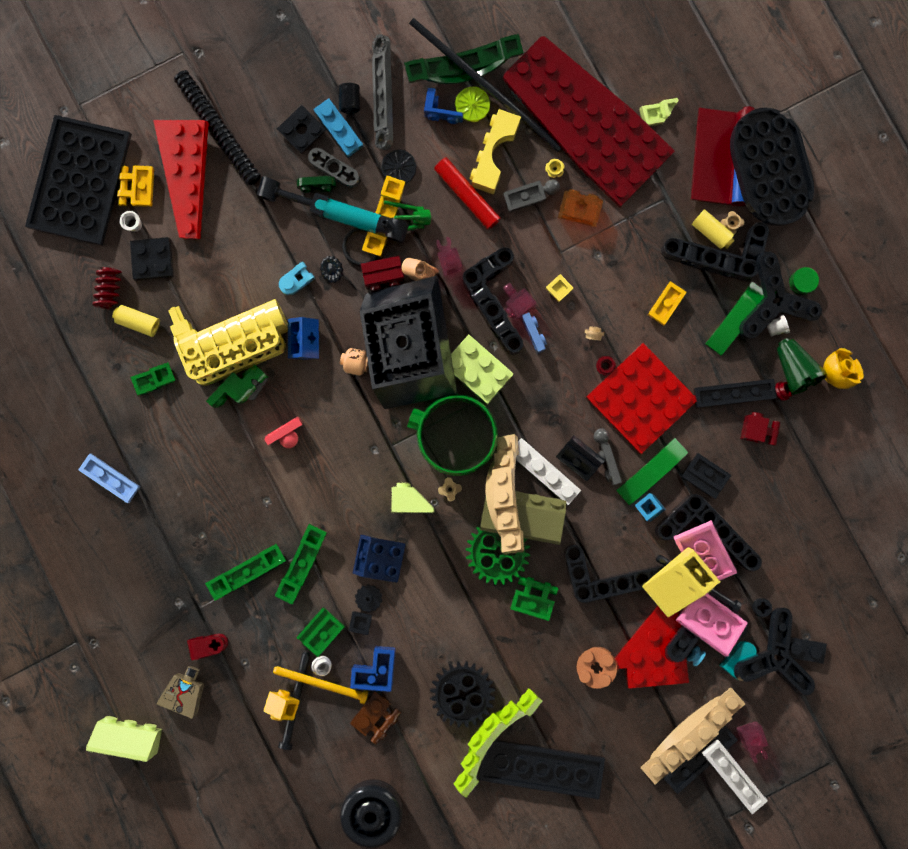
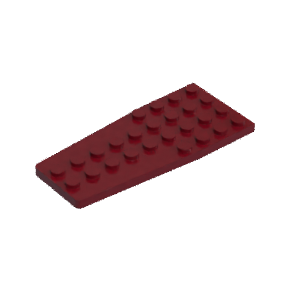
M545 36L540 37L504 73L503 80L558 142L573 162L619 208L675 152L632 108Z

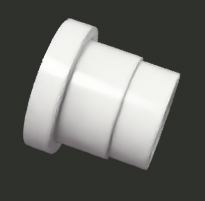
M127 211L121 215L120 225L122 228L131 232H137L141 229L140 217L135 212ZM136 219L135 225L129 227V222Z
M783 314L779 318L772 320L767 326L771 337L782 333H790L787 320Z

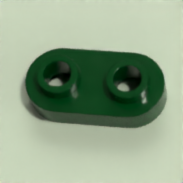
M331 176L301 177L297 179V189H300L303 193H311L313 190L330 192L332 188L336 187V178Z

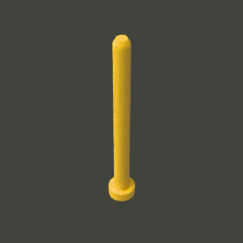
M278 666L274 667L273 670L275 675L358 699L361 704H365L368 690L365 689L363 692Z

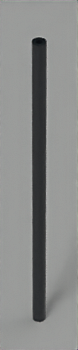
M415 18L410 21L409 24L510 112L520 116L521 121L554 150L560 151L562 147L552 136Z

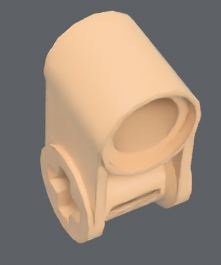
M406 258L402 263V272L414 281L433 277L439 272L437 268L425 261L413 258Z

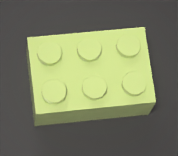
M469 334L451 354L455 378L485 405H488L513 377L514 373Z

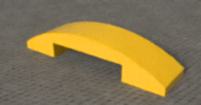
M386 176L376 210L377 214L389 218L396 216L399 207L386 205L384 201L400 203L405 181ZM368 232L362 251L381 257L388 238Z

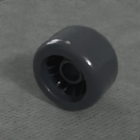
M378 779L364 780L352 787L344 799L340 811L342 829L345 835L358 846L364 848L381 847L390 842L399 831L403 816V804L398 792L387 782ZM373 812L377 818L374 820L368 819L366 813Z

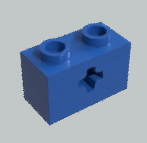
M306 317L288 319V358L299 360L319 359V319Z

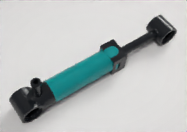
M262 177L256 194L259 198L270 202H275L277 197L309 206V212L314 216L323 219L328 218L384 236L399 243H404L410 225L406 221L396 220L348 205L319 193H315L314 198L310 199L280 189L281 183L268 177Z

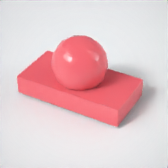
M296 417L266 435L264 440L267 445H270L279 439L280 444L284 448H293L297 445L299 438L294 429L301 426L303 422L300 417Z

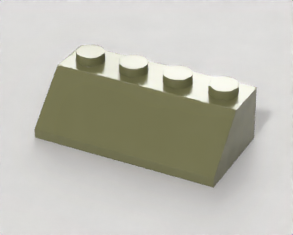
M515 491L523 538L560 545L566 513V500ZM485 496L480 530L498 533L489 514Z

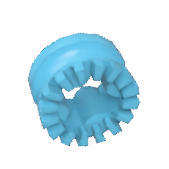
M696 646L691 651L693 653H690L687 657V661H692L695 667L702 662L706 655L705 651H700L699 646Z

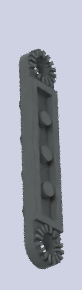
M378 34L374 38L375 41L372 42L374 43L372 45L374 55L372 56L374 132H376L375 145L378 149L388 150L393 143L391 47L389 37Z

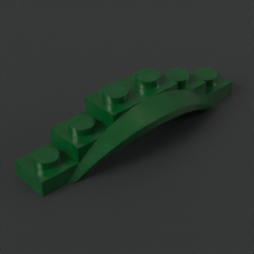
M519 34L500 38L484 46L455 54L481 76H485L500 67L509 58L523 55V49ZM447 56L427 59L420 58L404 62L409 84L422 80L438 84H456L473 80Z

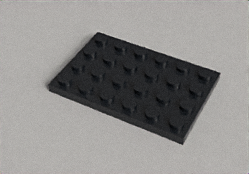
M54 115L25 227L103 246L120 182L118 179L119 173H121V167L124 166L132 134L128 131Z

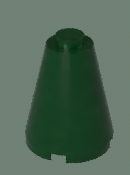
M786 338L778 343L777 353L792 395L800 394L808 390L807 388L811 385L815 386L826 378V371L795 339L790 340Z

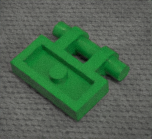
M520 576L518 584L524 585L525 588L524 591L515 590L510 609L549 621L555 601L547 599L548 594L556 595L558 587L551 586V583L548 582L541 583L535 581L532 577L525 578ZM531 588L542 591L541 597L530 594Z

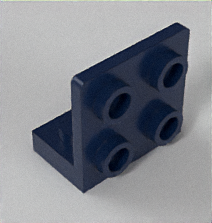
M360 534L352 574L397 583L406 546L405 543Z

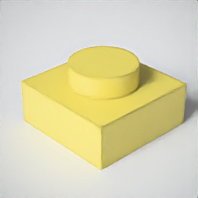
M560 274L545 289L560 302L574 288Z

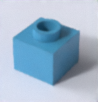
M649 493L635 505L648 522L653 521L666 510L652 493ZM654 504L655 510L651 512L649 507Z

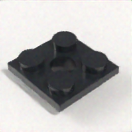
M301 105L277 130L302 154L326 131V128ZM304 126L307 128V131L304 134H298L297 129Z

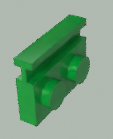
M323 607L296 638L319 657L345 625Z

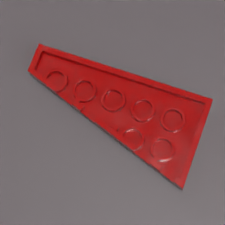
M153 120L179 238L201 240L209 122L206 120Z

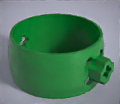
M464 395L440 398L432 403L425 412L414 408L407 425L408 428L417 431L418 447L428 464L437 471L451 476L468 475L482 468L492 458L498 443L497 426L491 412L478 400ZM449 402H466L474 405L486 415L492 427L493 441L490 452L481 463L468 470L451 471L439 467L430 460L423 447L422 431L426 419L436 408Z

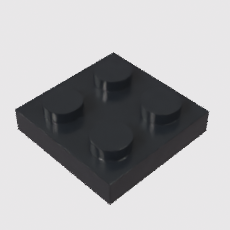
M169 237L130 241L133 280L174 277L171 239Z

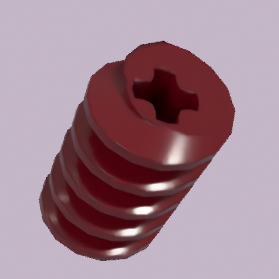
M99 267L101 270H97L96 275L100 277L95 279V282L99 285L94 287V290L99 293L93 295V298L99 301H94L92 305L96 308L115 310L112 305H117L119 302L113 300V298L120 295L114 292V290L120 289V286L116 285L115 282L121 281L120 278L116 277V274H121L122 271L109 267Z

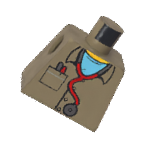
M188 666L185 675L180 673L174 675L158 700L157 705L191 719L194 718L198 713L204 683L196 680L199 669Z

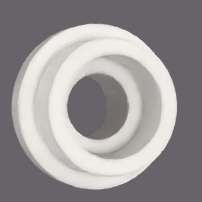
M320 656L312 662L311 668L316 675L325 676L331 671L332 663L328 657Z

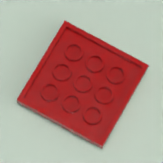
M644 343L585 397L639 454H642L696 402V397Z

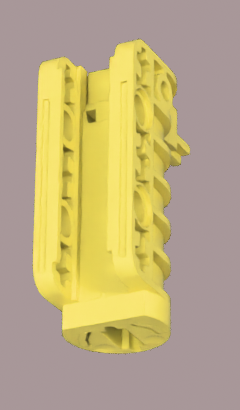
M276 299L199 332L193 329L187 319H184L179 306L168 310L174 324L170 326L174 336V343L186 374L202 386L213 384L229 377L232 372H241L250 368L253 364L257 365L276 357L286 349V343L282 334L288 332V322ZM281 343L282 345L279 346V350H276L275 348ZM263 354L261 358H254L256 356ZM227 369L224 374H219V372Z

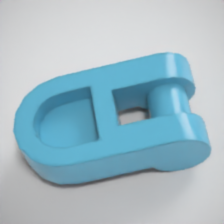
M301 262L282 276L279 281V288L284 294L293 295L312 282L315 277L312 273L308 272L306 264ZM298 274H301L303 277L300 281L296 279Z

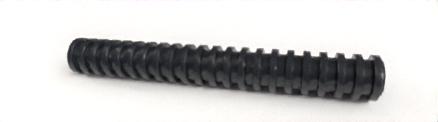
M187 70L177 73L174 77V82L181 88V92L184 93V96L191 103L198 116L201 117V120L209 122V132L215 137L214 139L218 142V145L222 146L221 149L225 151L226 156H229L228 159L232 161V165L239 171L238 173L242 176V179L246 180V185H253L258 182L261 174L257 173L258 170L254 168L253 163H250L251 160L247 158V154L240 148V144L237 143L233 134L227 129L226 124H223V120L220 119L219 114L213 109L206 96L203 95L200 87L196 85L193 77Z

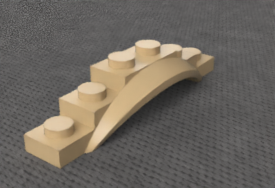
M513 434L497 437V453L494 454V460L489 467L486 478L487 506L492 522L501 536L502 553L504 554L524 552L523 531H521L515 494L516 456L519 455L518 437Z
M730 687L721 696L715 697L680 723L640 768L654 784L658 783L669 772L672 773L686 760L689 761L719 734L718 731L732 720L731 716L742 708L745 703Z

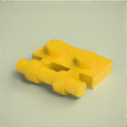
M122 166L118 178L120 180V189L117 191L119 205L127 206V199L131 198L132 206L152 207L153 166H133V173H129L128 166ZM129 181H132L131 191L128 190Z

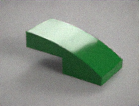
M168 362L130 377L137 396L147 394L175 382Z

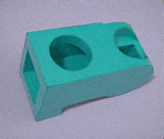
M747 641L738 642L729 656L725 657L719 666L736 679L734 666L739 661L756 655V647Z

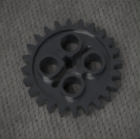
M467 660L464 666H461L460 661H457L456 667L449 663V670L442 667L444 674H436L439 681H432L436 688L430 689V692L435 693V695L430 697V700L436 701L432 708H439L436 715L444 714L442 721L444 722L449 718L450 726L456 721L458 728H460L462 722L468 728L470 721L476 725L477 718L481 721L484 720L483 713L489 715L487 707L493 708V704L489 702V700H495V696L490 694L495 691V688L489 687L493 680H486L489 673L482 674V666L476 670V663H473L471 667L468 666ZM465 676H471L474 682L471 685H465L462 679ZM452 684L455 687V691L447 693L444 690V686ZM475 686H479V689L466 693V698L458 696L450 702L446 701L447 698L459 695V690L467 692ZM473 695H479L482 700L478 704H473L470 698ZM454 703H461L463 709L460 712H455L452 709V705Z

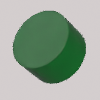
M809 267L800 268L791 275L789 280L791 290L798 295L809 294L819 284L817 272Z

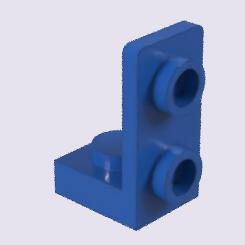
M428 88L424 116L432 121H439L441 119L447 120L451 124L463 123L462 112L437 109L439 96H436V89Z

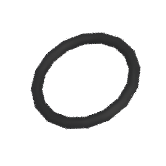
M355 228L344 237L342 248L348 261L354 265L361 266L362 263L367 262L353 260L349 256L346 247L347 241L352 234L357 231H365ZM376 255L372 260L368 262L376 261L380 256Z

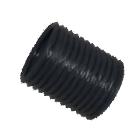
M346 82L339 85L340 112L354 114L360 111V86L358 84Z

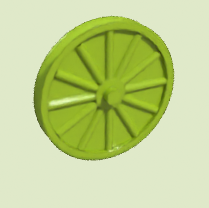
M467 87L460 91L456 97V111L462 112L463 119L466 121H480L489 112V96L479 87Z

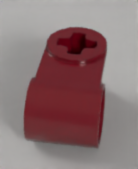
M222 633L187 640L191 660H198L220 653L227 648L228 638ZM214 642H220L221 645H214Z

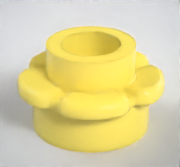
M552 159L546 164L545 170L551 178L561 177L565 166L562 161Z

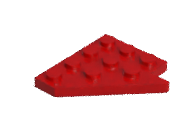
M657 605L614 658L617 661L618 669L626 668L628 688L689 683L686 658L681 662L672 663L665 656L666 646L681 627V624L676 621L681 610L667 617Z

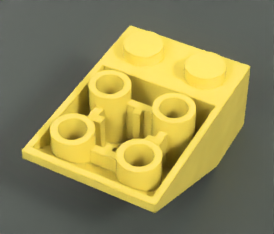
M687 547L642 587L666 616L670 617L707 594L720 581L693 549Z

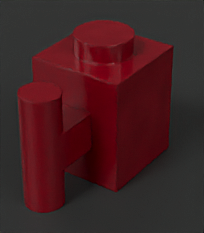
M752 412L751 415H746L744 418L740 439L763 443L766 436H768V445L776 446L781 422L773 421L771 428H769V419L764 418V414Z

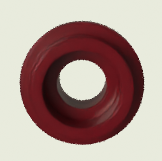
M603 356L598 359L596 369L599 374L609 376L616 369V363L613 358ZM608 363L609 369H603L602 364Z
M780 381L776 383L777 398L782 401L788 400L792 393L789 391L787 382Z

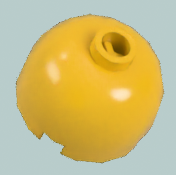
M839 348L829 355L824 362L823 369L827 373L825 375L826 382L838 389H849L858 385L864 377L858 359H852L850 356L852 353L849 350Z

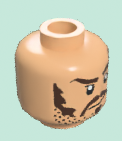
M349 348L346 354L342 353L340 365H343L344 372L358 376L368 372L369 366L366 351Z

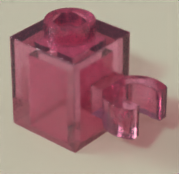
M446 237V246H441L439 240L436 241L437 248L442 251L437 253L443 276L462 271V263L457 248H451V239L449 237Z
M510 282L503 287V291L510 297L505 303L507 307L505 311L510 318L515 317L518 321L522 315L528 313L536 306V301L525 288L517 293Z
M755 721L737 727L743 747L748 752H751V759L757 763L756 755L758 753H762L763 758L768 759L767 752L762 749V747L768 746L762 726Z

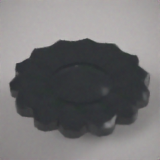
M335 256L323 258V261L320 263L321 275L329 283H336L343 276L342 263Z
M367 584L357 590L355 603L358 604L357 607L361 608L362 611H375L376 608L380 607L382 594L374 585Z

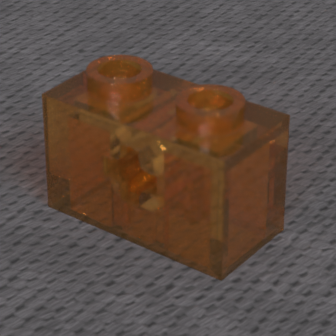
M565 190L558 218L596 227L603 200L593 194L586 196L580 194L577 190ZM579 204L583 205L582 210H579Z

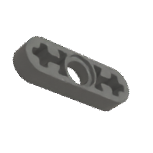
M314 148L309 152L308 159L310 164L328 176L335 177L336 181L348 188H354L359 184L360 178L355 169L320 148ZM319 154H321V159L326 162L324 168L323 162H321L320 160H317L315 162V159L313 157L314 155L318 156ZM333 163L339 165V170L336 173L329 171V166ZM343 169H345L344 173L348 176L354 174L355 180L347 182V177L342 174Z

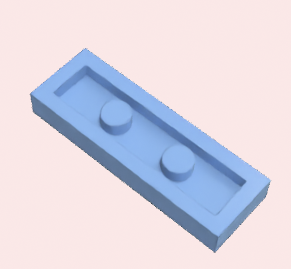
M89 454L79 468L80 472L126 503H130L140 488L138 484L93 454Z

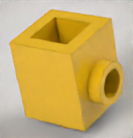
M285 690L269 692L264 712L270 714V718L276 721L294 720L300 701L291 697L290 692Z

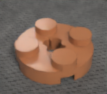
M592 647L584 651L577 661V673L580 681L591 688L600 689L609 686L618 672L616 659H614L609 650L602 647ZM595 662H598L599 666L603 667L602 672L596 673L592 669V664L595 665Z

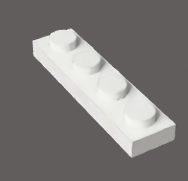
M522 438L518 441L519 455L516 456V461L561 500H566V504L569 505L581 490Z
M717 739L702 751V754L752 814L767 802L766 798Z

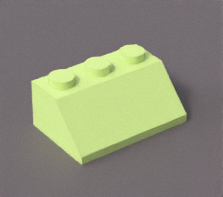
M397 483V487H392V512H435V508L416 488L411 487V484Z
M106 716L97 722L86 751L147 762L158 753L162 729L156 728L157 725L144 724L143 726L138 725L133 720L121 722L117 721L116 717Z

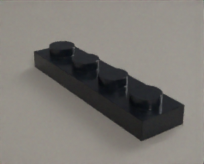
M774 379L694 388L696 408L777 398Z
M726 726L718 731L719 734L689 761L686 760L672 773L669 772L663 777L677 794L711 765L702 754L703 750L716 739L726 750L738 741Z

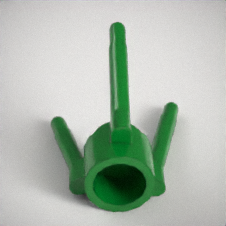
M384 201L386 205L416 211L413 212V215L394 216L396 220H413V223L416 225L409 226L408 231L424 229V225L431 224V212L429 209L424 210L423 207Z

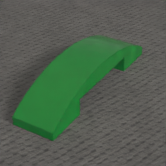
M751 282L705 345L721 356L740 333L739 326L741 322L764 299L762 288Z
M674 438L636 474L616 490L617 493L628 505H631L666 475L688 452Z
M311 524L308 525L288 571L276 591L275 597L293 605L327 535L326 531Z
M276 543L205 584L214 601L279 566L286 559Z

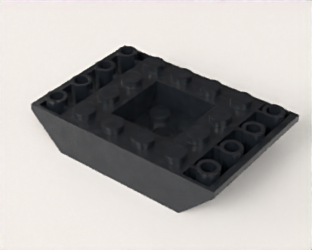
M438 276L366 293L360 308V317L372 390L383 408L390 409L458 395ZM402 337H405L407 344L402 348L399 342Z

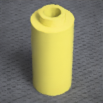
M705 209L691 224L720 249L723 247L728 249L735 241L732 238L735 234Z
M120 305L119 308L116 307L112 315L116 324L151 337L156 334L160 324L159 318L124 305Z

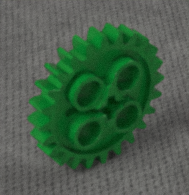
M476 527L479 533H471L474 540H467V542L472 546L465 549L471 552L470 555L466 556V559H472V562L468 564L469 567L475 566L472 573L480 572L479 579L485 576L486 583L493 579L494 585L497 584L498 580H501L504 585L506 578L512 582V575L519 578L517 571L524 572L522 564H529L524 558L530 556L529 553L525 552L530 546L524 545V552H517L515 555L500 554L499 558H496L494 553H481L480 549L496 550L498 546L502 550L501 536L498 533L482 531L479 527ZM490 535L494 538V544L491 547H486L483 544V539ZM484 556L492 557L493 562L491 566L485 567L482 565L481 560ZM506 557L511 558L513 562L512 566L507 569L501 565L502 560Z

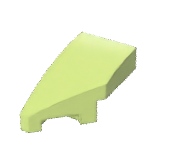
M678 98L663 100L658 104L642 106L639 109L641 118L649 126L663 124L677 104Z

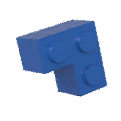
M376 646L374 648L373 666L354 664L350 688L391 692L396 648Z

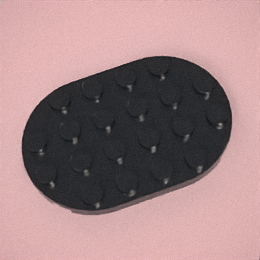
M763 107L745 114L736 123L730 138V153L740 191L748 210L754 217L765 224L784 226L799 220L806 214L807 208L814 196V181L804 142L797 125L791 118H786L782 115L781 111Z

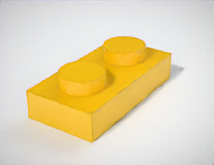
M670 281L648 313V316L664 326L686 294V291Z

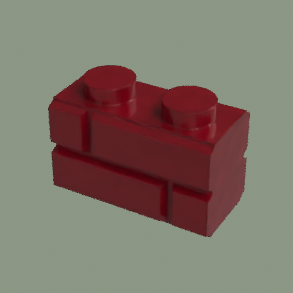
M400 256L361 264L365 287L370 289L371 292L382 290V286L390 285V287L401 285V282H405Z

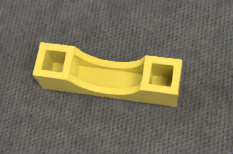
M500 109L497 115L493 114L490 121L492 129L490 133H486L483 144H486L483 151H479L476 162H479L477 169L473 168L470 176L474 188L494 195L501 171L495 166L492 160V153L501 143L514 141L520 125V116Z

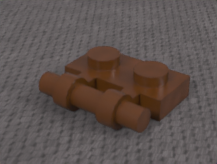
M375 690L350 724L364 736L370 730L374 732V736L370 740L377 745L381 739L383 740L386 737V732L389 728L397 723V718L402 712L397 708L392 713L386 710L391 703ZM383 716L386 720L381 727H378L375 723Z

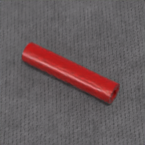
M447 157L437 163L434 170L487 230L493 228L501 220L499 215Z

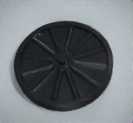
M405 150L389 152L382 161L381 169L385 179L386 176H390L408 183L416 174V161L414 157Z

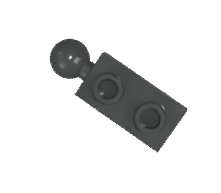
M551 179L546 182L545 186H542L539 180L503 192L508 212L546 201L545 194L556 195L560 190V184L558 181Z
M600 428L595 431L594 440L601 446V451L598 452V455L605 459L603 463H605L607 469L604 471L606 480L611 482V485L622 483L610 444H608L609 432L606 429Z

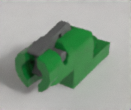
M255 364L242 373L241 378L232 372L206 402L211 407L216 408L217 406L221 407L227 401L226 397L228 395L239 404L247 400H255L268 381V376Z

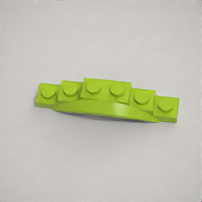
M528 689L521 696L517 704L510 701L503 709L492 713L472 736L471 741L468 743V754L461 763L464 771L454 782L455 787L464 797L467 798L479 781L476 778L483 757L495 739L516 720L525 715L531 717L542 703V700L531 689Z

